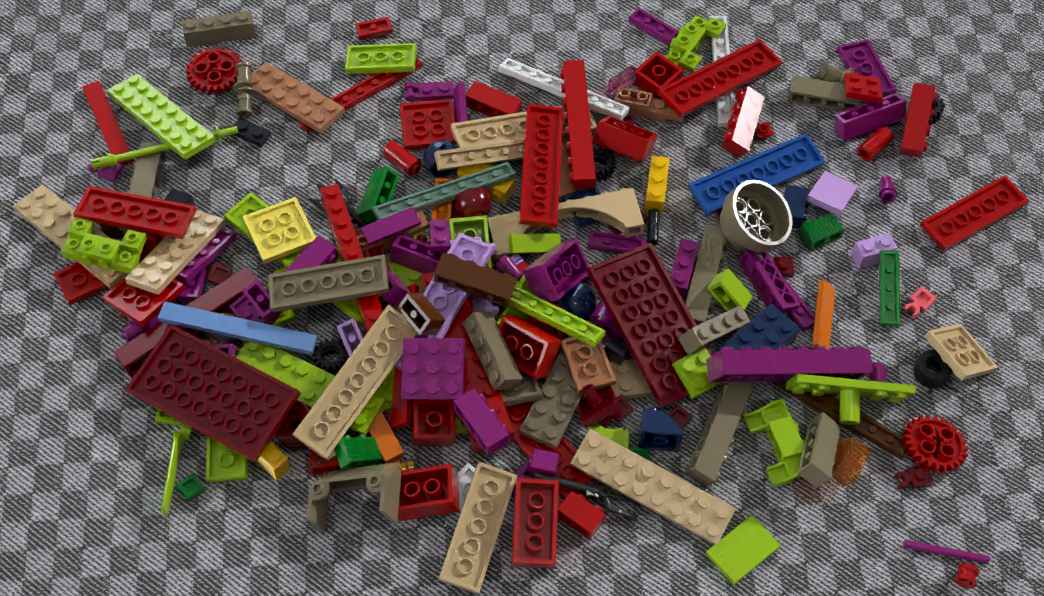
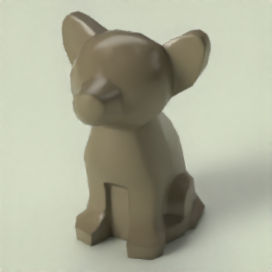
M826 60L815 78L829 82L841 80L844 83V74L853 73L855 69L850 67L846 71H842L840 68L830 66L829 61Z

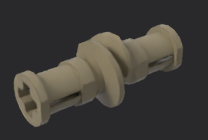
M248 62L236 64L238 77L237 83L233 85V91L238 94V110L236 113L240 117L252 116L251 95L256 93V90L251 88L253 86L250 77L252 64Z

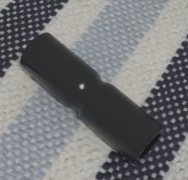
M650 209L648 211L647 243H651L653 246L657 245L659 240L658 209Z

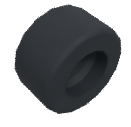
M927 350L918 357L913 371L916 380L920 384L928 388H938L947 382L952 369L941 359L936 350ZM926 365L935 366L940 373L930 371Z

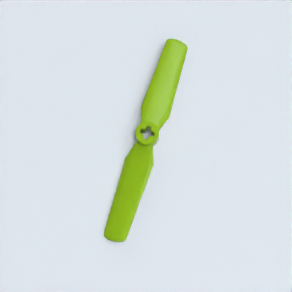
M176 420L175 424L181 425L180 432H173V443L161 505V512L164 516L169 514L184 440H189L191 427Z

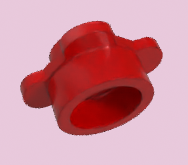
M770 123L757 124L755 129L757 138L764 140L773 135Z

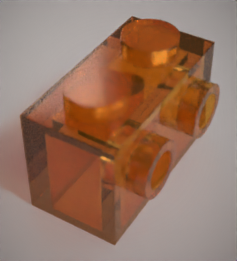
M855 436L842 438L837 443L832 477L842 486L855 483L871 450Z

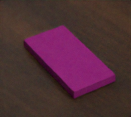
M869 39L837 46L836 51L846 70L852 67L855 69L853 73L879 78L883 97L897 92Z

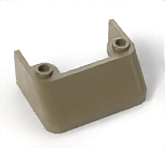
M388 463L328 472L310 486L306 521L321 533L325 532L329 493L368 489L374 494L381 493L379 512L390 522L397 524L401 485L400 469L395 464Z

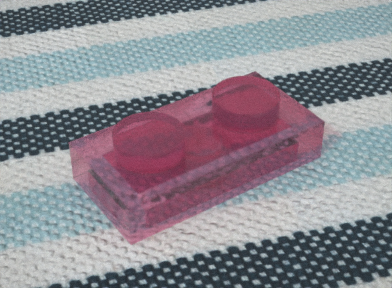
M630 65L609 79L606 93L613 96L617 93L618 87L625 88L628 85H632L636 79L637 68Z

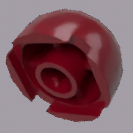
M477 187L478 190L468 188L455 197L454 207L461 218L489 214L492 202L486 188Z

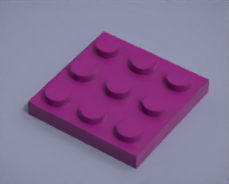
M403 338L401 399L455 400L462 396L464 392L465 339Z

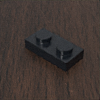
M241 117L233 125V127L237 126L238 133L233 135L261 148L271 136L270 130Z

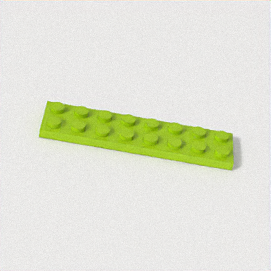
M138 74L130 76L128 79L107 90L108 95L185 160L216 142L215 137Z
M250 341L245 342L235 357L299 390L301 394L297 400L303 402L309 409L314 406L335 377V375L277 347ZM373 394L349 429L361 435H366L385 406L386 401Z

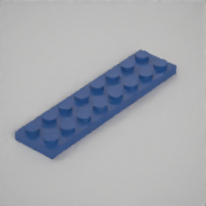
M805 133L691 182L688 185V189L707 217L721 211L728 193L745 181L760 180L775 187L823 166L826 161L808 134Z

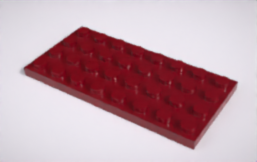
M648 243L588 267L586 271L660 408L689 396L672 364L688 356L678 338L691 328L697 326L653 245ZM706 346V349L709 352L710 356H713V353L710 350L709 346Z
M170 324L125 389L130 395L255 463L301 394L299 390Z

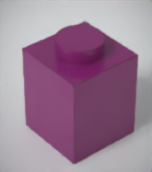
M534 449L533 456L529 455L527 468H531L530 476L534 477L535 472L555 477L559 453Z

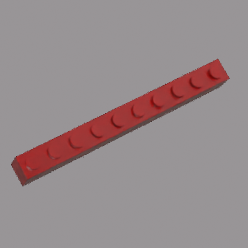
M334 184L320 188L321 202L341 261L364 258L339 185ZM377 295L354 298L366 334L383 312Z

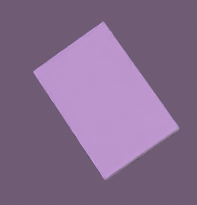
M824 171L808 194L806 201L840 216L856 192L858 185Z

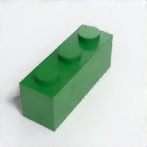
M387 165L372 171L356 214L368 224L377 221L372 207L391 201L400 177Z

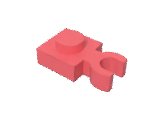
M921 286L910 297L908 301L910 303L905 306L903 312L906 313L908 310H912L914 313L911 318L915 319L919 311L924 313L935 302L937 297Z

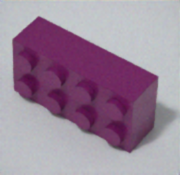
M573 238L555 245L523 270L533 295L551 303L559 300L588 275L586 270L589 265L577 239Z

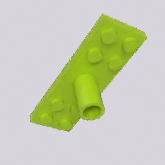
M796 374L786 382V390H792V393L795 394L812 392V395L822 396L824 394L840 395L839 423L844 425L860 424V397L870 398V401L886 399L890 403H901L902 400L908 399L909 396L915 394L916 385Z

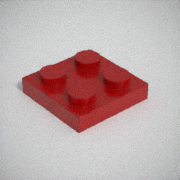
M857 73L844 74L843 81L846 98L881 104L883 96L879 78L862 76Z

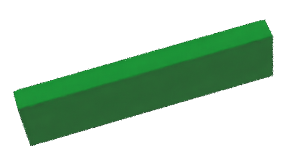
M879 251L880 326H900L899 251Z

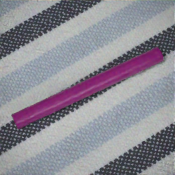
M904 540L903 544L904 548L988 564L990 559L988 555L911 540Z

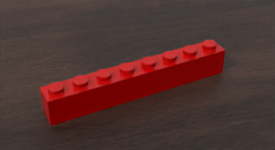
M584 59L563 61V68H560V79H564V83H561V92L565 93V97H562L563 108L567 109V112H564V123L568 122V126L565 127V137H569V141L566 142L567 153L570 152L571 157H568V168H572V172H569V182L573 183L574 190L596 189Z

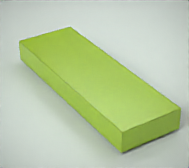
M560 233L508 235L510 254L546 253L555 245L561 243Z

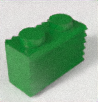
M834 213L822 214L815 220L805 221L801 225L799 236L808 250L811 251L842 238L845 229Z
M365 434L355 438H351L349 435L342 437L334 448L341 469L372 466L381 460V452H379L375 437H366Z

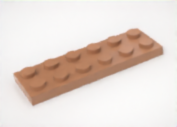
M267 62L250 75L253 84L251 88L256 90L255 95L321 134L345 113L343 106Z

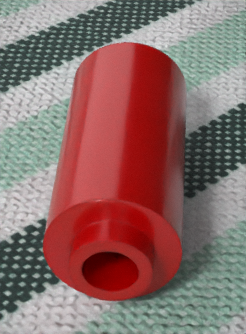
M886 127L877 129L857 148L858 156L864 161H870L893 140L892 131Z
M392 140L385 145L383 155L409 176L416 175L420 171L421 162L396 141Z

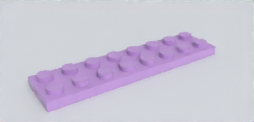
M459 233L447 254H454L459 259L471 260L477 265L485 267L495 249L493 245ZM433 276L423 294L446 321L435 335H419L417 333L414 338H444L469 293L435 282ZM403 354L393 367L402 370Z

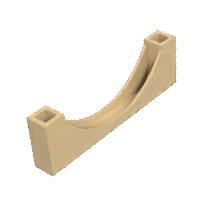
M623 188L619 191L604 192L600 195L586 196L581 199L567 200L559 203L558 220L574 218L572 212H576V216H579V218H593L617 228L625 234L626 238L644 234V222L634 188ZM520 211L488 218L492 242L495 243L497 254H495L497 259L499 260L504 255L507 257L514 255L510 254L508 235L533 234L542 226L519 224Z

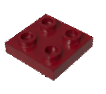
M587 384L582 388L581 391L586 398L581 400L577 410L585 428L594 426L600 420L613 416L617 411L621 410L611 386H607L598 392L594 389L593 384Z

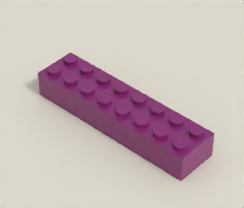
M824 346L813 349L797 347L795 350H789V347H779L777 350H770V347H761L758 350H752L751 347H742L739 350H733L732 347H724L720 349L721 351L713 353V356L706 359L709 383L787 382L796 374L858 380L873 373L870 349H862V346L850 347V349H844L843 346L833 347L832 349H826Z

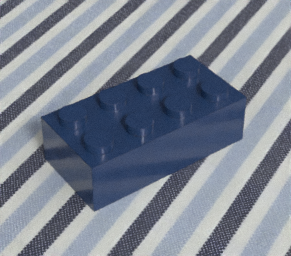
M770 304L721 345L717 352L721 351L720 349L724 347H732L733 350H739L742 347H751L752 350H758L761 347H770V350L788 347L796 340L800 328L774 305Z

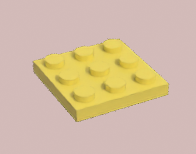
M296 197L242 216L264 264L303 250L316 238Z

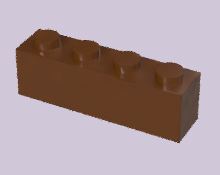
M442 253L434 272L435 282L505 307L509 306L517 284V279L510 274H501L491 267L479 266L471 260L465 261L450 253Z

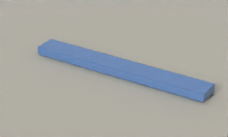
M165 301L158 316L160 322L308 355L313 354L318 339L317 335Z

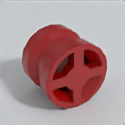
M959 564L957 568L959 573L955 576V583L964 588H975L977 584L975 579L979 576L980 570L972 564Z

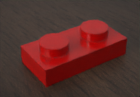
M389 17L355 23L359 40L393 34Z

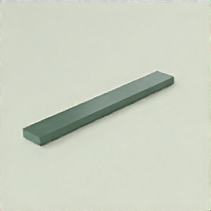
M505 162L374 206L372 211L378 221L410 207H413L415 212L454 200L460 192L468 188H472V190H478L477 187L487 189L516 179V173L510 163Z

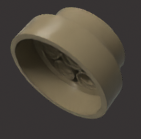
M748 180L741 183L726 196L720 214V226L726 239L737 249L742 251L749 249L754 252H768L789 237L792 230V215L786 200L773 186L760 180Z

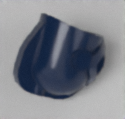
M445 139L431 143L423 155L426 168L437 178L449 176L457 170V168L442 171L437 169L434 153L436 151L457 148L454 143Z
M578 283L559 300L554 301V303L563 307L567 312L587 321L596 308V297L590 288Z

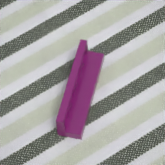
M746 249L738 262L766 307L772 304L783 314L788 310L799 308L801 304L767 252H754ZM760 253L764 260L758 258L756 254ZM765 267L770 269L773 275L766 272ZM774 282L780 284L782 289L776 287ZM783 297L789 299L791 304H787Z

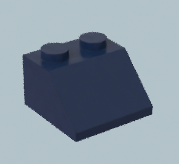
M656 408L643 409L639 428L638 448L679 452L683 430L664 411Z

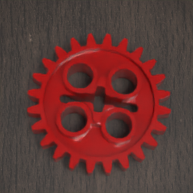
M213 46L212 50L205 48V52L199 50L200 55L193 54L194 59H189L190 64H186V75L191 87H195V91L201 90V94L207 91L208 95L212 92L218 95V91L225 94V89L231 91V86L237 82L238 77L236 64L242 62L238 54L235 55L234 51L229 52L228 48L223 51L221 46L218 50H215Z
M928 414L925 418L921 415L918 419L913 418L902 433L904 436L901 441L905 443L903 448L908 449L906 455L913 456L912 462H919L917 467L924 465L926 472L931 468L933 474H936L938 470L942 475L946 471L949 474L953 470L957 471L965 462L968 456L966 452L969 447L965 446L967 440L961 439L964 434L957 433L958 427L952 428V422L946 424L945 418L939 421L936 415L933 419Z

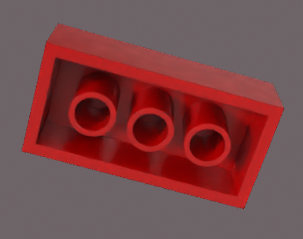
M516 479L511 567L554 569L556 565L558 480Z

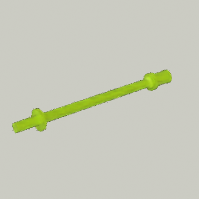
M216 126V131L210 132L215 139L218 138L219 142H222L221 137L237 134L238 129L237 126L219 130L218 126ZM165 143L119 155L108 153L107 156L91 159L94 171L110 166L113 168L118 162L171 150L172 148Z

